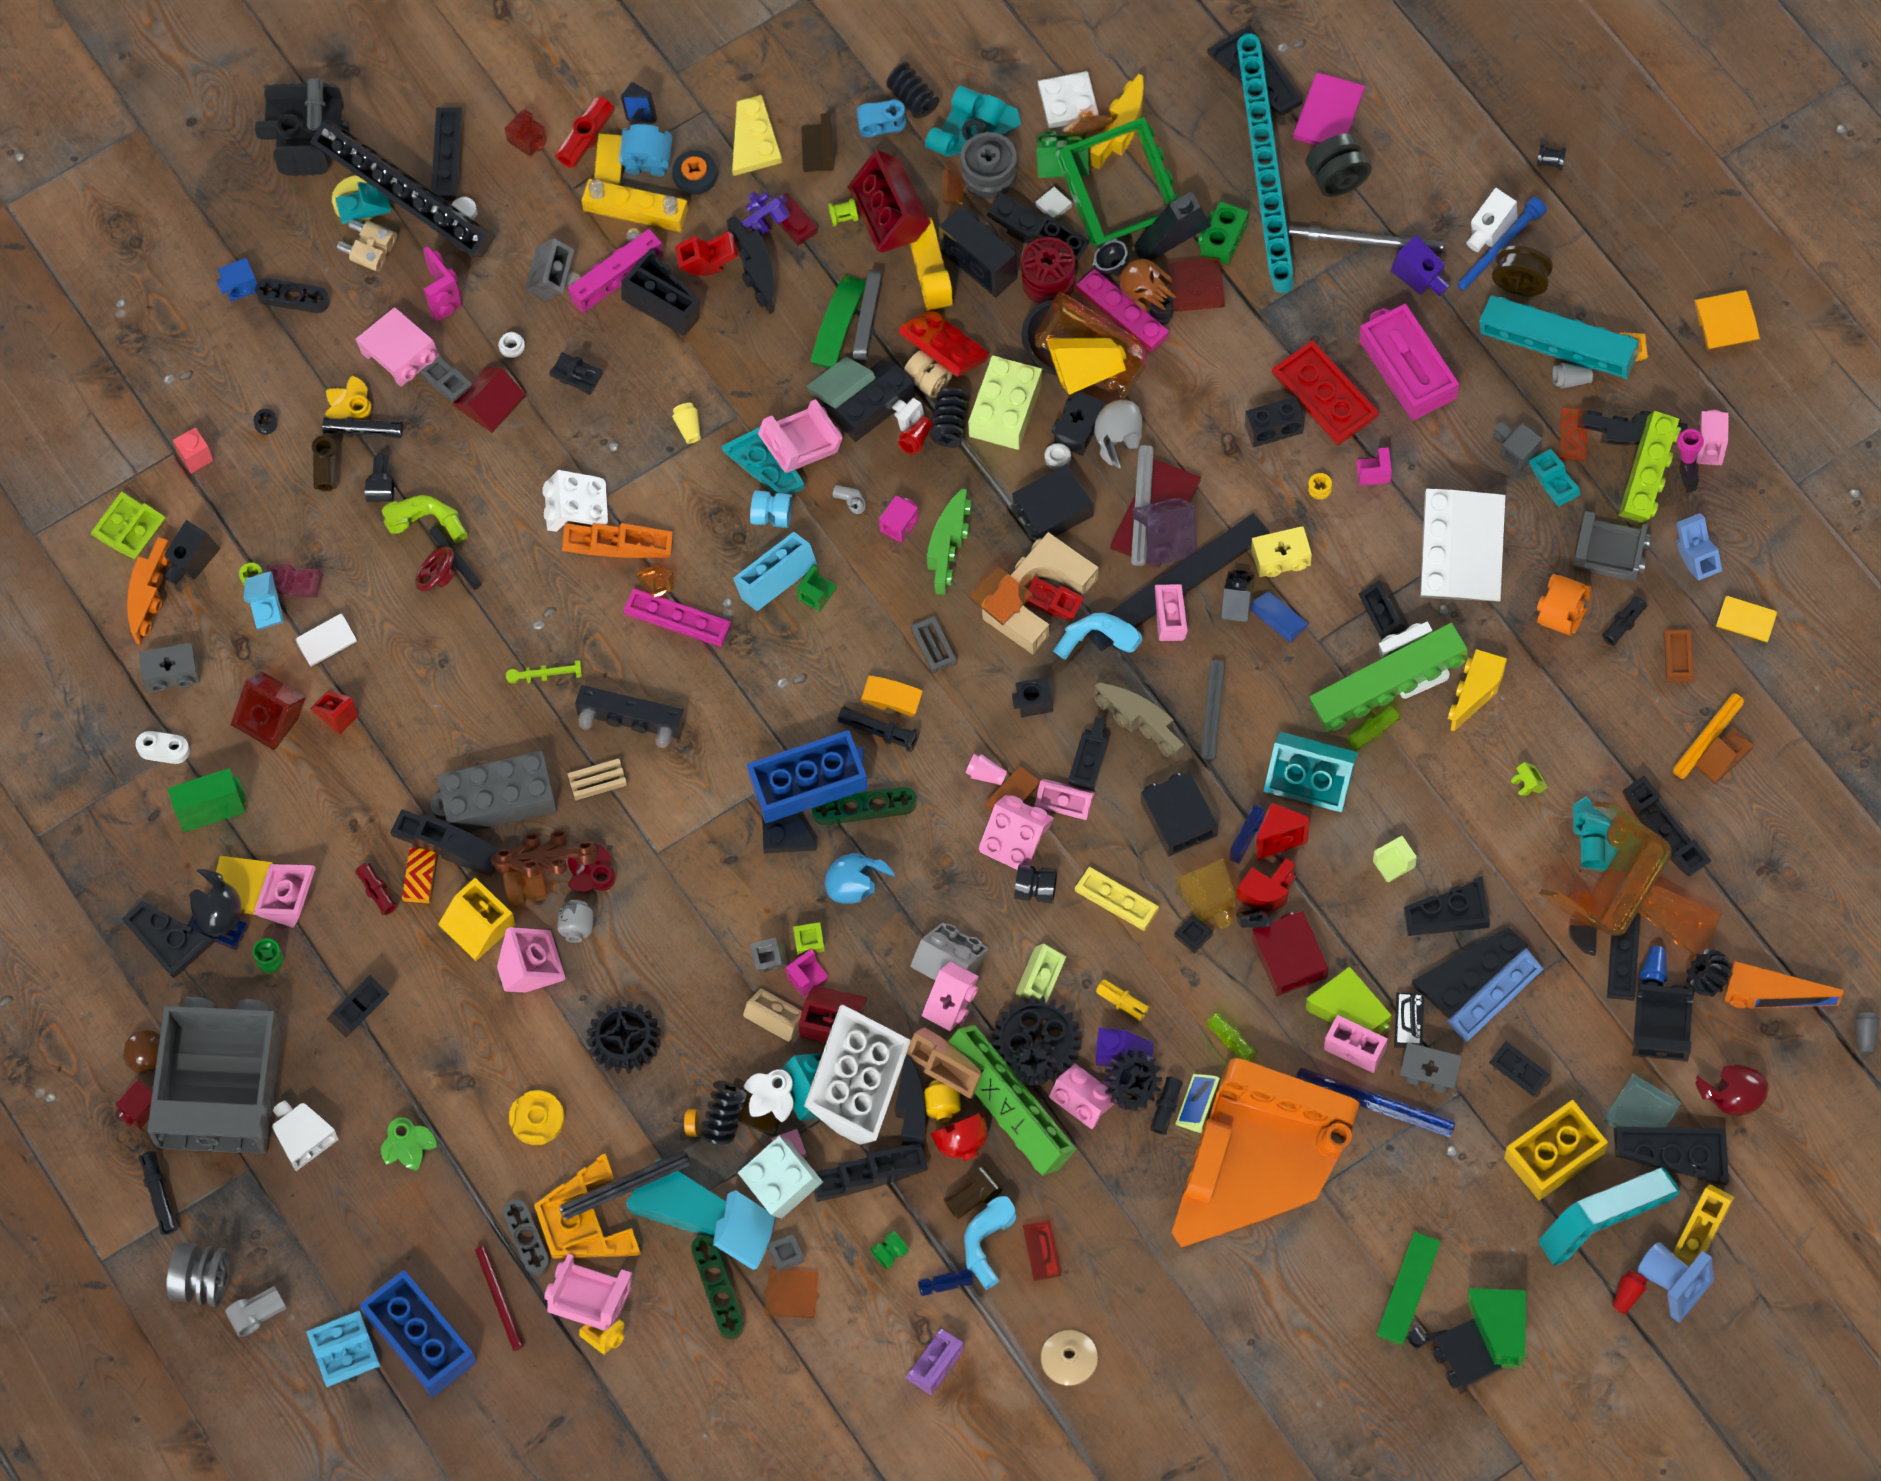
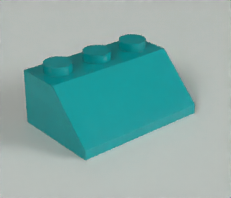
M1280 732L1274 743L1263 792L1342 812L1359 752Z

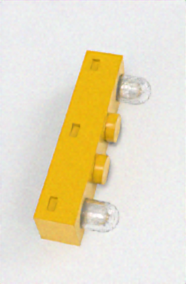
M598 179L588 180L581 200L583 211L678 232L682 231L688 213L687 200L610 184Z

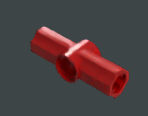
M601 96L595 97L583 116L578 117L574 121L573 130L555 154L556 159L562 165L568 168H575L588 148L593 147L597 143V135L615 111V107L607 99Z

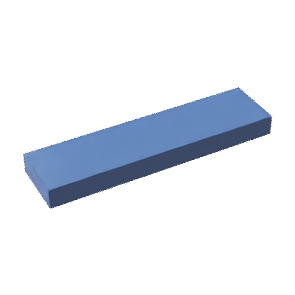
M1527 948L1522 949L1454 1013L1447 1022L1464 1042H1468L1544 968Z

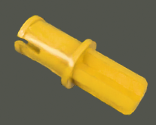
M1105 979L1099 983L1096 989V993L1116 1005L1117 1010H1124L1138 1019V1021H1142L1145 1015L1136 1010V1008L1143 1013H1147L1149 1010L1148 1005L1129 995L1130 991H1123Z

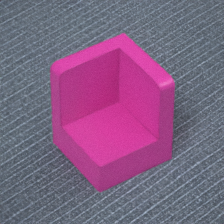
M1389 447L1378 448L1377 458L1357 460L1359 486L1391 482L1392 469Z
M812 949L785 967L787 978L802 997L809 994L814 985L820 986L828 980L827 973L816 961V956Z

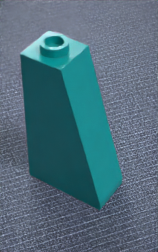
M679 1171L634 1190L625 1202L628 1212L633 1215L700 1235H707L711 1238H714L716 1221L724 1218L726 1201Z

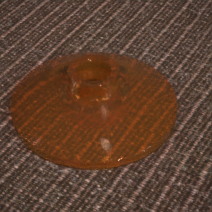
M1092 110L1078 113L1079 119L1067 125L1063 132L1066 135L1097 130L1113 123V118L1105 115H1093Z

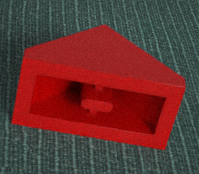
M330 690L310 708L314 714L338 734H341L358 717L354 702L349 696Z

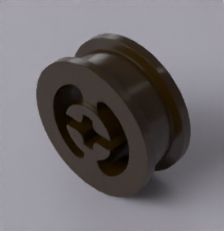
M1508 246L1498 251L1496 256L1497 266L1492 272V279L1498 287L1509 293L1522 296H1537L1547 290L1549 285L1547 276L1551 274L1553 269V263L1548 256L1536 249L1525 246Z

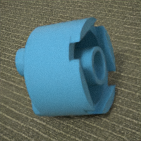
M646 124L630 125V130L628 131L624 128L622 130L618 161L625 167V172L631 175H638L640 171L650 172L653 176H664L670 163L672 134L668 131H665V134L658 132L659 127Z

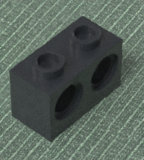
M1296 397L1245 411V428L1253 448L1303 433L1304 418Z
M369 975L329 1015L327 1020L347 1038L379 1006L389 993Z

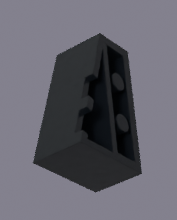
M652 248L621 281V300L681 335L685 336L699 321L700 300L681 279L678 281L671 273L670 267L658 259L656 252Z

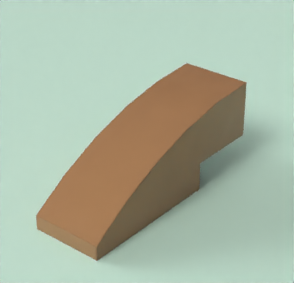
M924 1027L915 1032L906 1056L924 1066V1073L971 1099L982 1075L980 1070L963 1053L929 1029Z

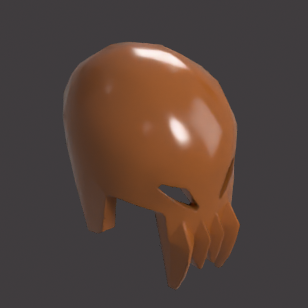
M1146 259L1132 260L1123 268L1120 274V289L1123 294L1146 312L1150 310V302L1162 310H1166L1160 302H1164L1162 297L1167 298L1166 294L1176 298L1166 286L1172 284V278L1152 261Z

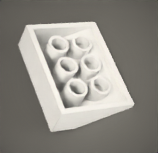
M1426 489L1420 598L1500 602L1505 495L1459 490Z
M840 1005L804 1106L836 1133L859 1145L876 1141L911 1040L844 1005Z

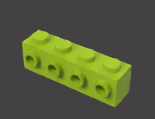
M1653 411L1648 415L1618 516L1640 523H1645L1650 517L1655 516L1658 508V502H1655L1657 492H1662L1666 477H1663L1665 467L1670 466L1673 458V452H1670L1672 442H1677L1681 427H1677L1679 418Z

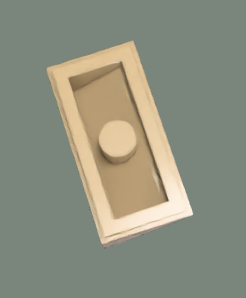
M760 988L747 1001L743 1015L748 1020L789 1042L798 1030L802 1011Z

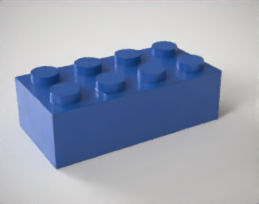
M849 730L746 764L748 777L765 824L868 790L867 776Z
M405 1270L359 1304L364 1316L432 1398L477 1363L473 1352Z

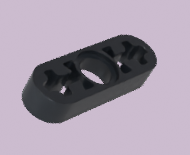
M267 278L259 281L255 287L257 298L264 305L312 313H322L330 305L327 291L318 286ZM268 288L272 289V292H269L268 295H264L263 292H267ZM291 291H297L300 294L293 301L287 300L286 295ZM318 296L322 298V300H318L317 303L313 302V300H316Z

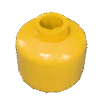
M935 1080L930 1082L929 1087L924 1090L926 1114L931 1118H935L937 1122L945 1123L952 1121L953 1116L961 1111L959 1092L946 1084Z

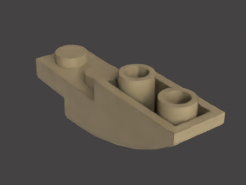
M1097 683L1095 685L1094 699L1103 710L1108 709L1120 727H1126L1131 733L1139 727L1141 733L1147 739L1152 738L1158 744L1157 746L1164 756H1170L1176 762L1184 756V744L1172 733L1174 719L1161 708L1129 690L1104 683Z

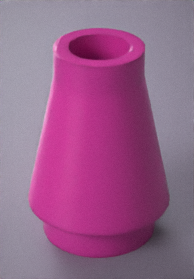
M1687 429L1680 433L1677 438L1680 458L1684 463H1693L1704 445L1702 435L1695 429Z

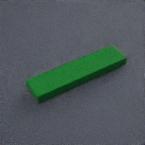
M1416 1232L1413 1233L1380 1323L1377 1337L1404 1346L1441 1241Z

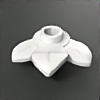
M778 1069L770 1072L768 1075L755 1074L747 1080L744 1088L753 1094L749 1102L751 1116H762L772 1111L781 1122L788 1118L794 1105V1100L790 1094L793 1080L789 1073ZM781 1078L783 1081L782 1086L775 1088L774 1081Z

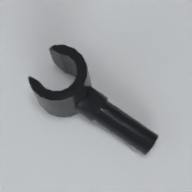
M1417 1327L1409 1332L1407 1339L1412 1347L1418 1349L1448 1330L1424 1335L1420 1327Z

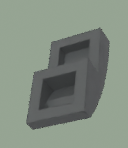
M440 356L419 372L420 376L429 385L452 402L472 387V383L455 367L452 369Z

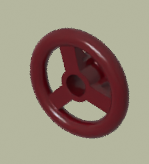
M441 547L435 550L422 563L415 578V586L418 590L428 591L436 585L445 587L452 580L454 570L451 569L454 560V552L450 547ZM425 577L431 578L427 583H423Z

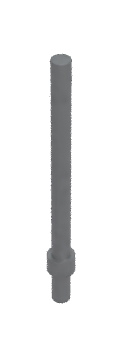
M1290 225L1288 235L1309 238V241L1324 239L1403 248L1412 239L1320 229L1321 226L1310 225V228ZM1422 240L1432 251L1443 252L1444 242Z

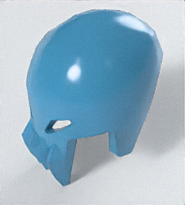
M851 853L841 856L829 866L825 875L824 885L827 895L834 902L854 904L862 902L875 892L874 882L870 881V878L866 876L869 869L895 877V874L881 859L873 860L862 854Z

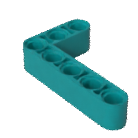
M1665 1167L1657 1169L1574 1203L1538 1240V1244L1552 1265L1557 1266L1568 1260L1593 1233L1661 1206L1674 1199L1681 1190Z

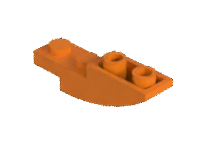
M160 537L157 538L148 559L137 558L129 582L127 597L128 621L134 640L140 645L144 637L150 634L154 615L158 614L161 610L162 599L157 589L162 583V573L165 567L170 565L169 561L164 557L170 544L168 540Z

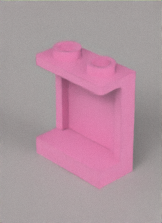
M395 307L356 338L361 353L367 359L372 357L394 376L396 383L400 387L412 380L417 373L427 365H430L439 356L434 341Z
M816 399L810 401L808 409L776 421L773 416L764 418L758 435L785 473L837 453L843 439L840 429L832 423L824 407L820 406Z
M568 1254L564 1263L560 1262L557 1266L554 1284L549 1283L546 1289L544 1299L548 1300L547 1312L606 1331L616 1323L631 1291L632 1273L621 1270L618 1278L575 1265L574 1255Z

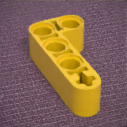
M932 217L929 218L931 224L916 242L910 244L927 311L952 306L949 274L944 268Z

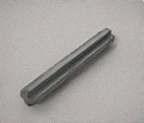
M1213 660L1210 662L1201 758L1203 760L1212 761L1216 756L1225 666L1223 661Z

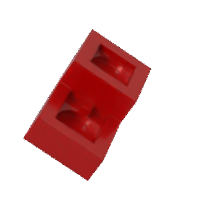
M1034 576L1022 602L1045 613L1072 621L1084 597L1062 585L1056 588Z

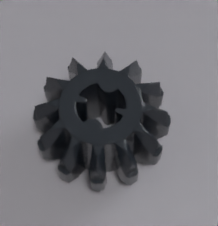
M1705 949L1702 954H1696L1694 961H1690L1692 965L1686 971L1688 974L1686 982L1690 984V987L1696 993L1714 997L1717 992L1722 993L1725 984H1729L1727 981L1733 975L1730 971L1733 964L1722 952L1714 949Z

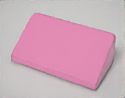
M1042 779L1039 784L1034 807L1087 820L1095 792Z

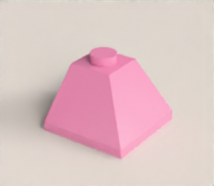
M509 927L506 930L497 965L504 991L525 993L566 979L551 930Z

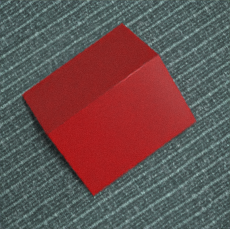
M1271 803L1257 834L1255 855L1257 861L1308 843L1310 825L1308 817Z

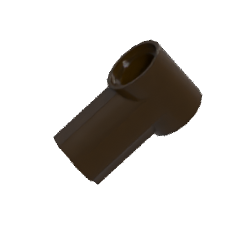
M321 435L314 439L311 446L313 451V487L315 490L326 492L337 488V460L339 455L333 439L329 436ZM325 448H330V449H331V450H330L328 453H326V454H320V451H321L322 449H325Z
M983 1166L974 1171L967 1178L965 1184L946 1196L944 1203L952 1215L960 1219L979 1204H986L994 1200L1002 1192L1003 1188L987 1167Z

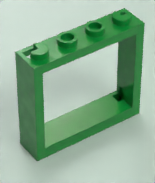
M1144 117L1061 148L1055 153L1093 249L1108 241H1112V239H1120L1150 227L1160 214L1103 235L1073 159V154L1136 130L1165 207L1180 198L1178 194H1174L1171 186L1173 178L1170 171L1164 169L1162 150L1159 146H1155L1152 138L1154 130Z

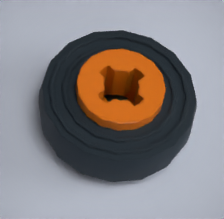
M690 150L682 153L676 158L672 166V178L676 187L689 195H699L709 191L717 180L718 169L714 159L708 153L700 150Z

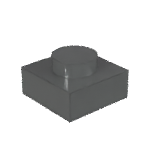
M794 1234L767 1244V1249L777 1272L804 1263V1257Z

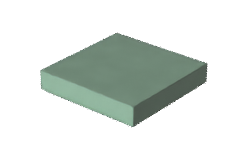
M845 356L808 384L806 388L811 395L837 408L872 382L875 376L871 370Z

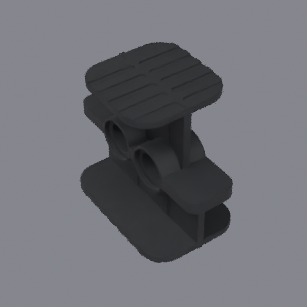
M303 83L266 86L264 89L266 99L265 121H257L255 123V133L258 139L276 140L274 159L277 170L287 176L323 175L328 171L327 154L310 143L316 131H311L307 127V106H305V102L307 101L308 89L307 84ZM323 83V102H325V106L322 107V122L333 121L350 133L349 122L341 120L344 103L340 88L334 84Z

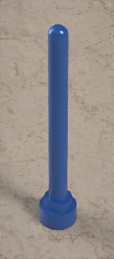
M1532 197L1525 204L1523 215L1458 282L1460 290L1467 289L1496 258L1498 251L1506 247L1531 220L1540 219L1547 212L1545 204L1540 199Z

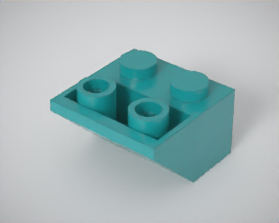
M823 1053L793 1056L780 1069L786 1071L792 1077L793 1087L790 1094L794 1100L793 1109L800 1121L818 1118L804 1105ZM778 1078L777 1080L782 1086L783 1081L781 1078Z

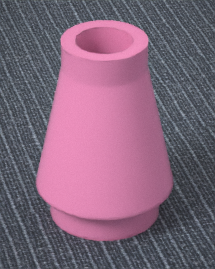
M973 754L966 774L971 776L970 779L995 783L1001 786L1007 771L984 755L978 756Z

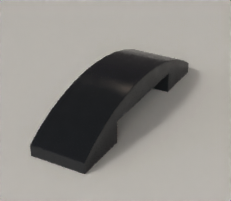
M1645 775L1622 791L1631 809L1651 838L1660 839L1666 843V856L1688 877L1712 861L1695 839L1693 841L1690 840L1660 801V794Z

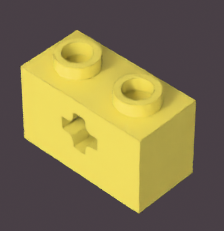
M1303 526L1252 538L1251 551L1259 577H1275L1281 574V572L1290 570L1301 571L1307 566H1311L1312 553Z

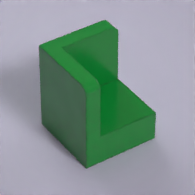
M813 564L796 588L798 600L820 612L835 592L836 585L819 575V567Z

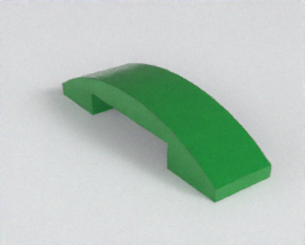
M844 275L839 282L821 324L811 357V364L830 369L839 362L844 350L843 343L858 305H861L863 301L866 280Z

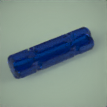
M970 1269L959 1270L958 1274L951 1272L933 1276L932 1280H929V1278L920 1279L918 1281L919 1292L921 1296L932 1294V1291L939 1293L956 1289L958 1285H962V1287L972 1285V1272Z

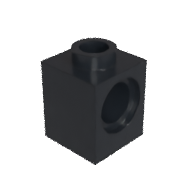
M1047 677L1015 683L1016 693H1012L1014 709L1019 708L1021 718L1053 712L1052 697ZM1029 695H1035L1038 697L1036 700L1029 701L1026 699V697Z

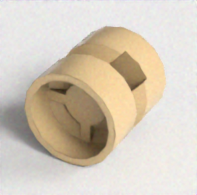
M920 350L912 356L903 371L914 381L915 386L920 384L919 388L929 397L935 398L939 391L947 387L952 373L941 364H935L936 361Z

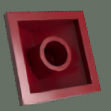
M485 367L471 382L472 387L455 400L452 405L493 433L526 396L503 368Z

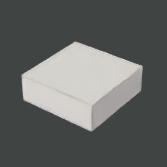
M1053 187L1036 201V207L1045 216L1047 214L1057 220L1072 207V202Z

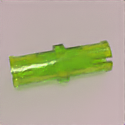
M1392 706L1387 707L1386 710L1375 718L1367 719L1364 726L1348 736L1347 739L1350 745L1355 750H1360L1362 746L1373 738L1378 739L1381 737L1384 730L1400 720V716Z
M1219 1013L1214 1014L1208 1020L1206 1026L1222 1040V1045L1225 1048L1229 1047L1240 1059L1250 1061L1256 1055L1257 1050L1241 1036V1031L1230 1026Z

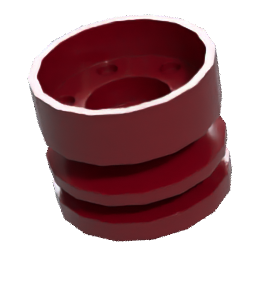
M1053 237L1038 238L1029 243L1021 257V283L1024 293L1037 304L1049 300H1067L1074 291L1076 282L1073 250L1066 242Z

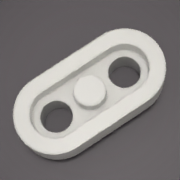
M146 731L140 734L136 740V749L139 755L147 760L179 764L184 762L190 754V747L186 739L179 735ZM147 741H153L150 746H145ZM173 745H179L176 750H171Z

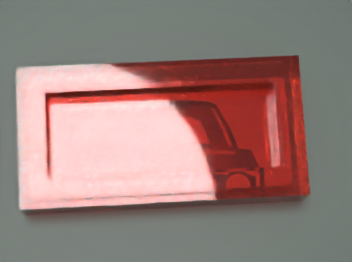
M1050 1220L1023 1225L1033 1280L1038 1281L1061 1276Z

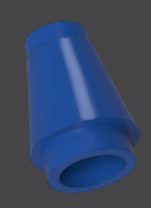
M1653 946L1649 949L1640 973L1642 984L1654 982L1663 986L1667 981L1666 950L1664 948Z

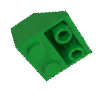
M1071 130L1067 131V134L1056 135V132L1046 131L1036 136L1038 178L1064 177L1055 153L1061 148L1087 139V133L1082 134V131ZM1088 149L1073 154L1072 156L1080 176H1089Z

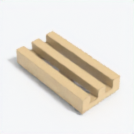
M619 759L567 773L575 801L627 786ZM619 776V779L613 780L607 783H603L579 791L577 789L590 784H597L603 782L604 780Z

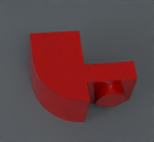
M728 231L708 242L695 235L675 246L679 268L695 276H708L722 272L723 264L738 257L734 235Z
M1286 858L1271 879L1252 867L1237 887L1236 898L1253 909L1262 908L1264 911H1273L1282 907L1288 901L1289 890L1287 889L1290 888L1296 878V875H1294L1295 863Z

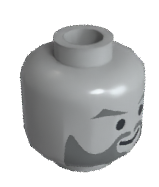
M580 900L567 901L558 911V933L566 937L568 942L572 943L581 942L583 938L589 937L593 930V910L588 907L586 902Z

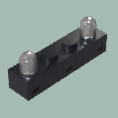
M581 685L575 702L577 715H579L578 725L581 729L588 730L592 728L595 719L605 721L613 727H620L622 725L630 727L639 733H646L647 731L656 734L655 744L659 748L668 747L672 738L680 739L686 722L684 709Z

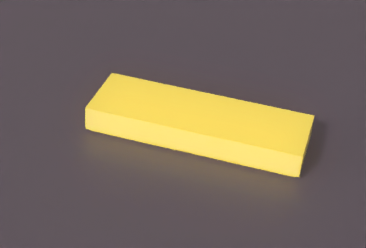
M1090 866L1075 887V892L1143 931L1147 929L1159 910V906Z

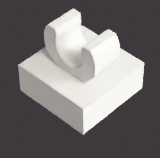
M914 398L908 404L898 400L893 406V409L897 411L894 415L897 417L900 430L903 432L918 421L920 417H925L921 402Z

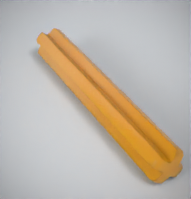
M1733 693L1674 766V775L1680 779L1686 778L1713 741L1743 706L1744 699L1741 696Z

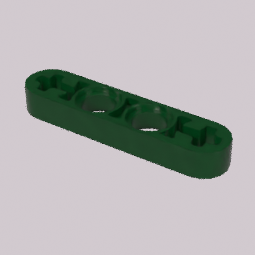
M908 787L862 792L812 808V816L814 821L820 825H832L906 815L915 810L917 799L915 792ZM902 796L907 797L908 805H902ZM890 797L893 799V808H890ZM874 799H882L885 802V806L880 810H874L870 807V803ZM854 802L859 808L855 813L848 814L843 810L844 805ZM839 804L840 815H836L835 805ZM821 807H826L827 816H822Z
M700 1235L693 1240L691 1245L693 1258L721 1336L729 1340L740 1337L744 1329L738 1305L718 1248L713 1245L714 1239L707 1235ZM705 1243L707 1247H710L708 1253L711 1261L705 1262L702 1251H699L701 1244ZM710 1268H717L720 1270L721 1276L716 1281H709L705 1277L706 1271ZM720 1293H725L730 1297L729 1303L722 1307L717 1306L714 1303V1298ZM728 1312L732 1322H738L735 1325L734 1331H730L729 1328H723L727 1326L724 1314Z

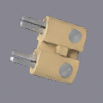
M353 219L350 220L349 228L359 231L360 238L355 241L353 246L340 241L337 249L349 254V260L379 272L387 259L386 254L391 252L396 242L397 233L371 221L363 224Z

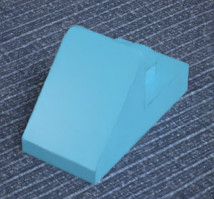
M266 572L245 579L244 601L251 605L256 629L261 630L284 623L272 572Z

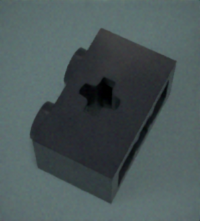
M1080 391L1075 392L1073 398L1067 399L1061 420L1057 419L1053 425L1054 444H1064L1071 452L1083 456L1094 436L1095 421L1099 412L1105 406V402Z

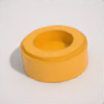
M688 1109L684 1117L685 1134L687 1137H698L701 1126L700 1112L698 1109Z

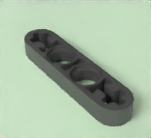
M872 269L868 271L854 343L853 360L867 361L882 287L883 271Z

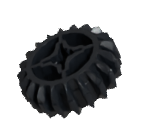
M618 1000L617 1008L612 1009V1006L607 1004L606 1013L598 1010L597 1015L599 1019H591L590 1023L593 1028L587 1029V1035L590 1037L587 1039V1045L591 1047L589 1050L590 1055L596 1057V1063L598 1065L605 1063V1070L609 1071L614 1066L615 1073L619 1075L622 1068H625L627 1074L630 1075L631 1067L636 1066V1069L641 1071V1062L650 1065L651 1059L649 1056H657L658 1052L655 1047L661 1045V1040L657 1038L661 1035V1030L657 1028L658 1020L652 1018V1012L650 1010L643 1012V1005L639 1004L633 1009V1003L630 1000L626 1007H623L622 1003ZM626 1020L636 1022L643 1028L639 1029L638 1026L631 1027L626 1023ZM617 1022L613 1030L606 1031L612 1024ZM623 1028L625 1034L627 1035V1039L625 1040V1047L623 1045V1041L621 1040V1036L623 1035ZM642 1044L636 1051L631 1053L635 1045ZM609 1046L610 1049L617 1048L622 1052V1055L614 1054L605 1047Z

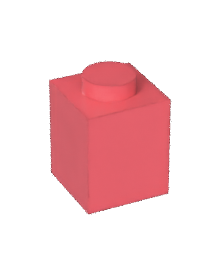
M196 427L173 440L179 457L190 473L213 462L209 447Z

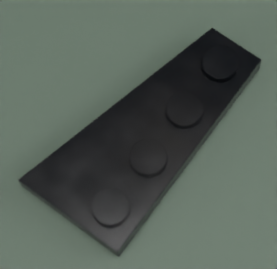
M1251 25L1246 26L1207 49L1208 55L1242 84L1237 44L1239 38L1245 34H1254L1259 38ZM1259 38L1270 108L1282 117L1303 104L1302 99ZM1248 48L1245 51L1250 52L1253 51L1254 48ZM1252 70L1249 72V74H1255L1258 71Z
M1507 927L1412 980L1411 985L1421 994H1424V997L1449 1019L1522 949H1528V944Z

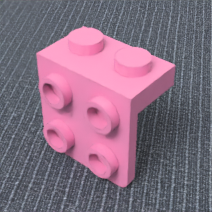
M1005 795L993 808L979 846V851L1018 870L1019 864L1030 866L1040 838L1051 827L1054 818L1047 815V812L1041 808H1032L1024 804L1018 797Z

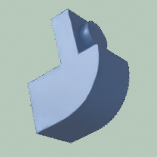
M1699 513L1677 522L1679 539L1676 540V543L1690 573L1699 581L1722 572L1719 550L1709 540L1705 517Z

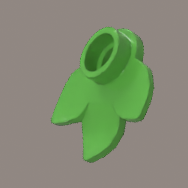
M396 1118L388 1126V1138L382 1144L381 1155L386 1165L399 1159L405 1167L416 1171L422 1161V1150L436 1148V1139L426 1127L414 1126L407 1118ZM399 1126L406 1128L407 1133L404 1136L396 1134V1129Z

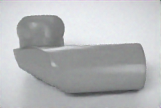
M835 485L833 498L845 500L850 511L854 514H860L865 510V501L859 490Z

